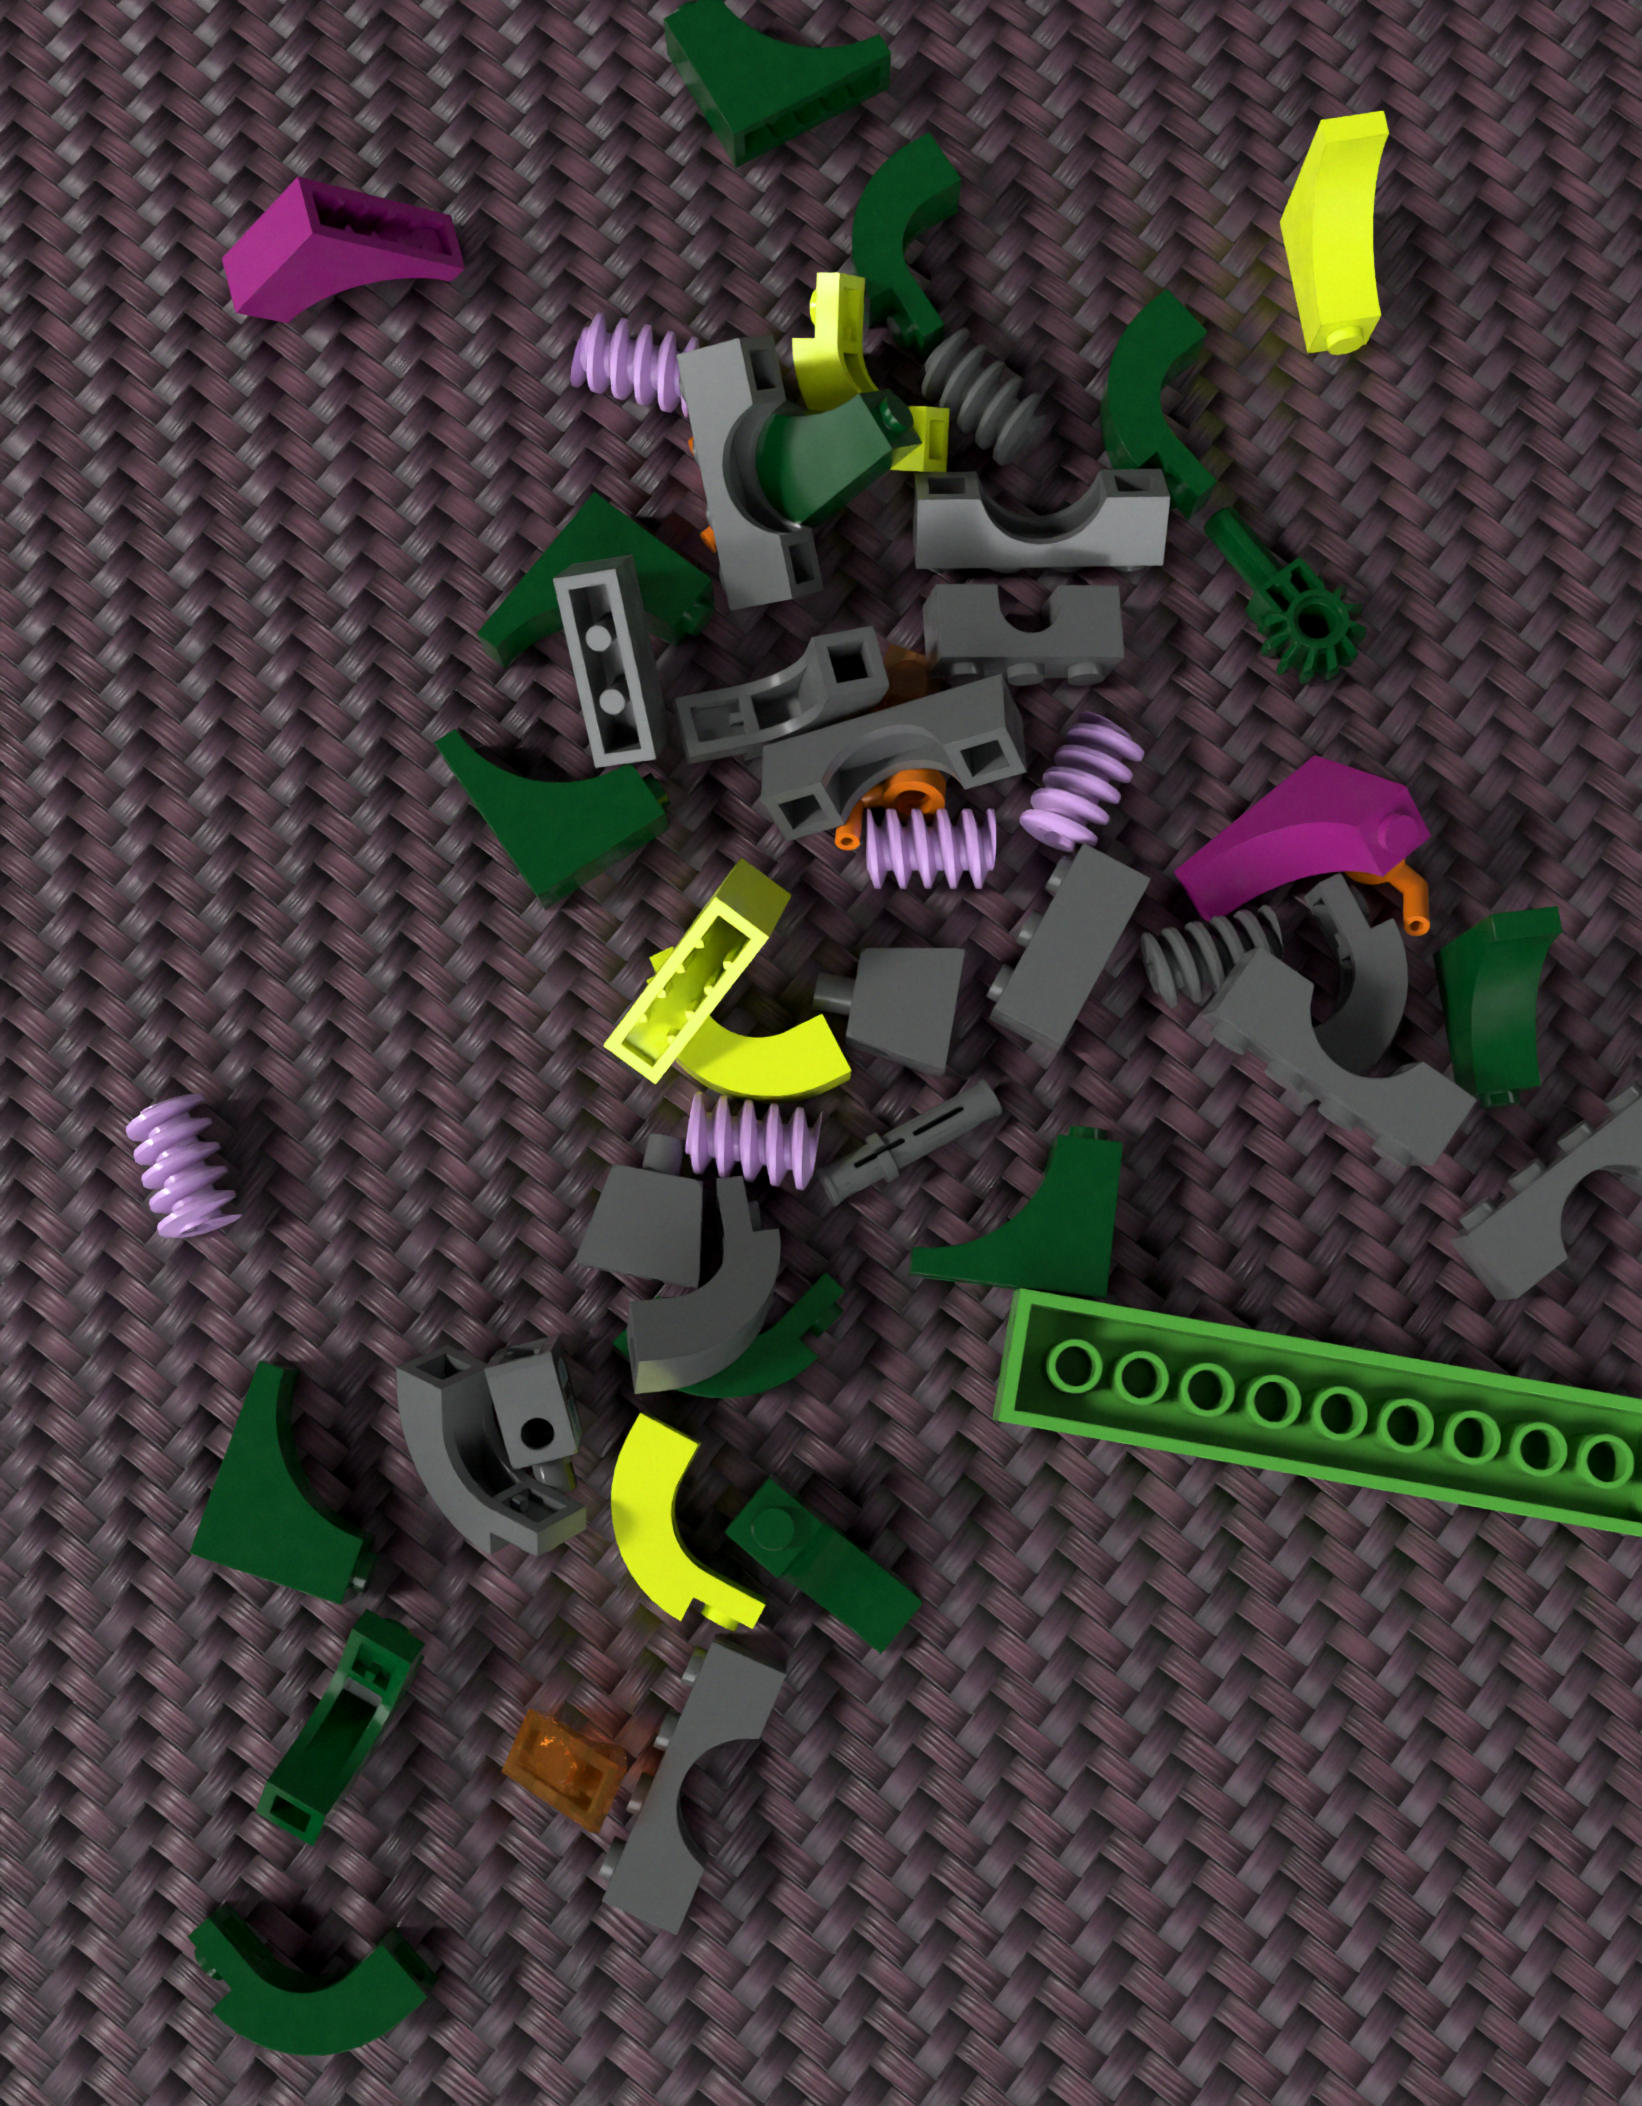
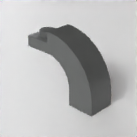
M874 626L811 637L803 656L788 668L747 684L675 697L672 707L687 765L743 754L744 761L763 757V746L864 716L882 700L890 685Z
M1338 873L1318 883L1304 897L1336 958L1340 974V988L1336 1004L1327 1019L1322 1024L1314 1027L1313 1031L1321 1048L1333 1062L1346 1071L1359 1076L1380 1057L1399 1026L1407 999L1408 964L1402 937L1394 918L1370 928L1366 921L1369 918V911L1365 899L1355 886H1348L1342 874ZM1302 1088L1296 1093L1302 1107L1317 1100Z
M743 1176L717 1178L712 1217L721 1268L717 1274L703 1287L682 1296L630 1301L626 1336L635 1394L679 1389L712 1377L736 1361L750 1347L766 1321L771 1307L780 1263L779 1229L761 1231L759 1205L756 1200L747 1201Z
M445 1345L396 1367L398 1409L411 1458L434 1502L453 1526L469 1541L489 1555L512 1543L538 1557L586 1530V1505L536 1481L521 1468H512L507 1449L500 1438L494 1420L492 1396L484 1371L487 1363Z

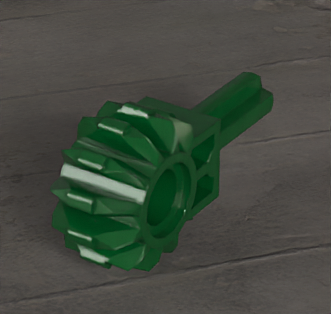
M1226 507L1214 513L1205 523L1204 533L1254 591L1245 611L1257 624L1258 633L1268 638L1261 647L1262 657L1280 656L1281 660L1276 667L1277 675H1284L1289 671L1290 667L1298 669V678L1301 685L1310 682L1315 671L1327 682L1335 678L1339 672V665L1350 667L1358 656L1355 646L1360 645L1364 640L1366 627L1355 622L1362 613V603L1344 604L1342 601L1347 593L1346 584L1336 587L1333 593L1326 591L1322 575L1317 577L1301 557H1298L1283 568L1234 508ZM1309 622L1315 624L1323 632L1324 638H1310L1302 632L1299 623Z

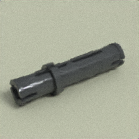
M982 1079L976 1085L926 1110L921 1115L880 1137L876 1132L870 1134L863 1139L864 1146L823 1168L816 1169V1174L834 1206H837L844 1199L883 1178L887 1183L900 1176L899 1169L947 1145L952 1140L994 1117H1000L1003 1113L1002 1108L989 1084Z

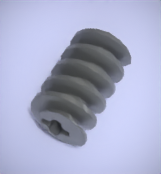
M963 327L943 341L931 353L918 373L916 384L922 385V395L929 402L940 400L939 408H950L949 418L958 415L957 427L964 434L976 431L975 443L982 450L994 447L992 458L1000 466L1007 465L1017 458L1034 440L1045 425L1048 416L1044 414L1037 417L1034 414L1041 399V395L1037 391L1022 401L1016 398L1023 384V379L1019 375L1004 385L998 382L1006 366L1001 359L995 361L986 369L981 366L988 351V348L983 343L977 345L968 353L963 350L970 335L969 330Z
M1268 905L1261 906L1256 917L1251 911L1240 910L1234 914L1232 923L1222 915L1214 916L1210 919L1207 929L1198 921L1189 922L1185 926L1183 936L1176 928L1172 926L1166 927L1161 931L1158 942L1152 934L1144 932L1141 935L1140 942L1148 980L1154 992L1161 994L1169 1009L1177 1007L1178 989L1185 987L1194 1003L1202 1001L1203 983L1210 982L1216 993L1243 953L1261 946L1282 961L1283 940L1276 914Z

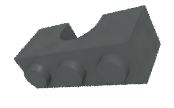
M936 584L922 607L927 678H946L947 683L951 685L962 686L1001 673L1004 678H1007L1009 684L1017 686L1037 684L1045 678H1067L1069 684L1076 686L1093 685L1102 682L1125 658L1119 585H1058L1042 606L1043 631L1036 633L1020 631L1006 621L999 606L998 584Z

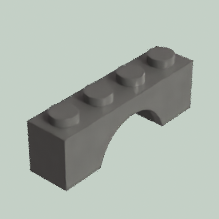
M773 335L737 338L677 354L676 357L680 371L679 388L682 398L687 404L694 437L693 455L702 475L707 499L706 516L714 532L720 561V582L727 594L730 610L794 599L823 591L824 588L812 528L794 523L782 516L766 498L757 475L756 447L761 429L771 413L786 401Z
M1162 469L1099 470L1091 487L1077 502L1064 510L1044 516L1020 515L999 506L984 490L976 471L914 472L913 546L916 569H929L935 573L951 574L960 571L962 568H990L1000 573H1013L1021 570L1023 567H1051L1061 572H1075L1083 567L1112 566L1121 571H1137L1145 566H1162L1170 505V494Z
M1001 673L763 746L761 800L787 842L845 825L852 809L863 795L881 781L903 770L923 768L941 770L955 777L965 790L1027 772L1022 717Z
M1261 946L1243 953L1200 1016L1214 1026L1210 1034L1228 1049L1244 1055L1246 1050H1249L1266 1062L1268 1065L1264 1070L1265 1074L1280 1086L1295 1093H1298L1300 1088L1321 1101L1322 1103L1318 1107V1111L1334 1124L1349 1131L1356 1126L1372 1137L1375 1142L1371 1148L1391 1164L1403 1169L1408 1164L1411 1166L1434 1165L1477 1099L1424 1061L1401 1065L1380 1078L1358 1076L1341 1068L1326 1055L1313 1031L1311 999L1314 984Z
M1637 1080L1627 1084L1605 1101L1604 1104L1610 1112L1594 1125L1588 1119H1585L1560 1136L1556 1143L1562 1150L1546 1163H1543L1538 1157L1512 1174L1507 1181L1513 1189L1502 1198L1494 1202L1488 1196L1473 1205L1458 1218L1464 1228L1448 1239V1241L1497 1301L1519 1298L1568 1259L1561 1236V1216L1568 1195L1583 1177L1595 1170L1611 1171L1622 1174L1642 1185V1086Z
M715 1634L709 1650L696 1645L680 1682L692 1688L683 1711L680 1713L669 1708L653 1747L665 1752L655 1776H651L642 1771L626 1808V1811L637 1815L629 1838L626 1841L614 1836L598 1876L610 1881L602 1902L670 1933L678 1934L705 1870L708 1854L692 1837L682 1814L681 1786L683 1779L693 1763L712 1747L736 1739H760L787 1675L786 1665Z

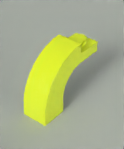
M817 273L816 289L813 291L810 300V316L815 326V338H792L795 373L799 389L808 409L830 411L845 404L859 393L879 391L867 372L863 358L862 340L865 278L844 273ZM907 406L913 416V428L921 439L922 444L890 470L946 472L950 408Z
M673 946L649 957L655 973L658 972L674 950ZM653 977L646 980L647 984L650 983ZM823 1014L784 1033L764 1038L746 1037L723 1028L709 1015L675 1059L689 1075L715 1092L741 1101L746 1099L753 1100V1103L784 1104L809 1099L849 1081L851 1078V1069Z
M641 1412L620 1451L611 1490L612 1523L624 1562L640 1588L650 1599L679 1621L682 1620L694 1597L705 1603L701 1614L718 1625L734 1632L740 1623L753 1629L766 1605L767 1598L702 1563L688 1549L678 1529L675 1512L678 1489L702 1442L646 1412Z

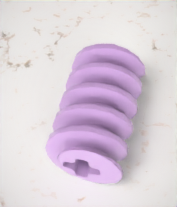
M598 311L590 326L583 329L577 342L571 367V385L578 388L587 379L590 390L602 394L611 383V391L614 398L625 400L634 390L637 404L647 407L658 394V403L662 411L671 413L681 401L683 414L689 418L687 404L682 398L679 388L680 371L676 355L682 352L677 351L675 332L668 330L660 346L653 345L652 326L645 324L637 339H630L628 319L621 318L613 333L606 332L605 313ZM691 337L683 353L699 349V339Z
M1078 711L1077 719L1079 723L1069 727L1066 733L1068 745H1063L1057 749L1054 756L1056 766L1048 768L1043 774L1042 782L1045 788L1037 789L1031 796L1030 803L1034 809L1023 812L1019 822L1029 834L1043 844L1068 853L1074 852L1076 843L1081 845L1085 843L1091 847L1096 846L1098 837L1086 827L1087 823L1107 825L1110 820V816L1097 804L1099 801L1111 804L1119 803L1121 794L1109 782L1111 779L1123 783L1130 782L1133 773L1127 766L1121 763V760L1124 758L1139 762L1142 761L1145 753L1138 744L1132 741L1130 734L1111 720L1088 711Z
M867 808L866 865L875 889H881L888 871L894 872L900 889L907 888L913 871H919L925 889L932 888L938 871H944L950 889H957L963 871L970 872L975 889H982L988 871H993L995 867L996 818L993 808H988L980 827H978L973 811L970 808H963L956 826H952L948 812L944 808L937 809L931 826H927L923 813L919 808L912 809L906 826L901 825L894 808H887L881 825L876 826L871 810Z
M695 1091L688 1124L685 1153L690 1155L695 1174L703 1175L712 1158H715L721 1178L729 1177L736 1164L741 1162L746 1182L753 1183L762 1167L767 1166L772 1186L779 1187L787 1171L792 1170L796 1188L798 1190H805L814 1173L823 1111L820 1113L813 1128L807 1126L804 1108L801 1107L795 1109L787 1124L782 1123L779 1106L775 1103H771L763 1119L758 1120L756 1119L753 1100L749 1099L745 1100L737 1116L731 1115L728 1098L722 1095L719 1097L713 1110L706 1112L702 1092Z
M203 1094L182 1095L149 1106L142 1110L140 1115L126 1126V1134L129 1139L143 1142L134 1150L135 1162L140 1165L152 1166L142 1174L141 1181L143 1186L148 1189L161 1190L150 1199L149 1206L151 1211L155 1213L169 1214L157 1225L158 1234L164 1238H185L204 1234L228 1225L242 1216V1214H222L220 1209L236 1197L235 1190H214L213 1187L214 1182L228 1173L227 1166H206L205 1163L206 1158L221 1148L219 1142H199L197 1135L213 1124L211 1118H191L189 1111L205 1101Z

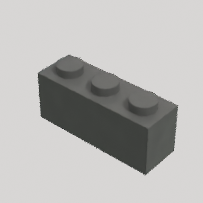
M633 554L571 564L553 578L595 768L655 760L671 741V734Z
M1085 843L1082 844L1074 860L1062 855L1045 889L1055 893L1045 915L1033 909L1016 940V943L1026 948L1015 969L1003 964L986 995L987 998L997 1002L989 1019L1056 1054L1064 1043L1151 878Z

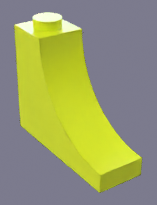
M1384 110L1320 121L1280 220L1307 354L1328 351L1332 355H1343L1353 352L1362 345L1367 344L1381 317L1374 268L1373 213L1378 169L1389 135Z
M741 857L603 1046L651 1082L657 1084L769 939L792 895Z

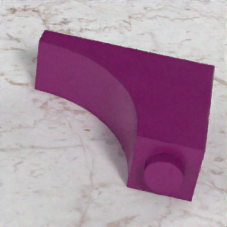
M299 176L222 257L235 313L289 323L299 313L320 300L350 288L378 281L404 278H428L452 282L465 270L451 215Z
M1314 755L1179 866L1174 873L1199 916L1209 922L1214 916L1222 915L1225 917L1249 900L1273 888L1301 878L1339 871H1359L1383 877L1429 839L1431 834L1405 785Z

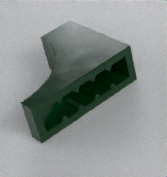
M722 0L688 1L680 5L673 14L663 18L667 55L735 168L889 89L891 52L880 34L863 41L837 47L817 48L788 44L770 38L748 26Z
M891 389L859 393L845 404L830 411L811 410L786 400L767 418L757 442L756 469L766 498L788 520L811 528L819 527L922 444L921 439L913 428L914 420L909 408L899 397L892 393Z
M594 492L477 632V635L486 655L503 668H506L527 647L552 633L564 629L553 578L571 564L633 554L648 630L677 648L688 633L693 637L698 635L712 618L715 611L712 579Z
M455 729L433 742L443 760L545 910L669 829L666 813L663 810L671 805L668 796L652 773L641 778L632 763H627L614 771L587 780L544 782L519 777L489 763L477 754Z
M1558 906L1490 914L1433 954L1454 1081L1456 1085L1474 1098L1480 1099L1481 1109H1495L1520 1104L1521 1093L1541 1085L1536 1048V1001L1539 978L1546 954L1554 940L1563 933Z
M1070 1126L1068 1135L1058 1134L1051 1141L1049 1157L1037 1188L1028 1202L1009 1222L981 1238L964 1244L936 1248L913 1247L910 1251L907 1276L1010 1290L1023 1288L1095 1301L1106 1299L1123 1142L1107 1141V1131L1103 1129Z
M259 1361L189 1554L342 1605L353 1600L357 1591L365 1593L368 1590L379 1561V1555L371 1552L377 1535L355 1526L335 1512L312 1486L297 1454L292 1428V1400L300 1369L276 1361Z
M774 1472L769 1475L724 1532L777 1579L781 1578L807 1594L861 1637L880 1655L923 1603L918 1596Z

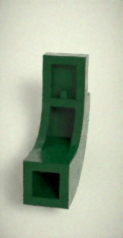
M930 132L898 150L874 173L861 195L852 228L851 275L865 278L863 320L870 329L886 319L889 331L898 346L902 349L909 347L921 365L927 361L931 353L943 342L945 324L911 275L904 255L911 243L920 234L958 212L962 179Z
M1166 289L1134 317L1119 339L1101 396L1100 428L1105 451L1113 469H1162L1170 494L1169 508H1177L1187 520H1190L1207 505L1217 480L1170 430L1162 413L1160 393L1169 383L1198 360L1208 331Z
M825 1272L784 1317L772 1328L758 1335L750 1347L736 1361L710 1378L675 1390L707 1398H735L762 1393L793 1379L818 1358L800 1339L808 1330L818 1339L845 1311L836 1303L844 1294V1290ZM658 1295L655 1299H661L663 1297ZM626 1328L612 1343L630 1360Z
M369 1609L365 1610L351 1630L337 1670L319 1704L265 1784L256 1812L314 1847L371 1758L401 1706L425 1658L421 1655L425 1643L415 1638L405 1625L394 1619H384Z
M227 1901L188 1936L189 1940L196 1947L194 1955L201 1968L211 1978L217 1981L223 1979L231 1988L211 2009L214 2014L229 2028L250 2042L288 2055L326 2056L343 2053L368 2044L392 2030L429 1996L439 1980L436 1974L395 1927L352 1966L335 1973L321 1975L296 1971L277 1960Z

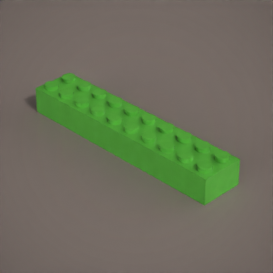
M1023 1288L1013 1291L992 1420L1642 1537V1399Z

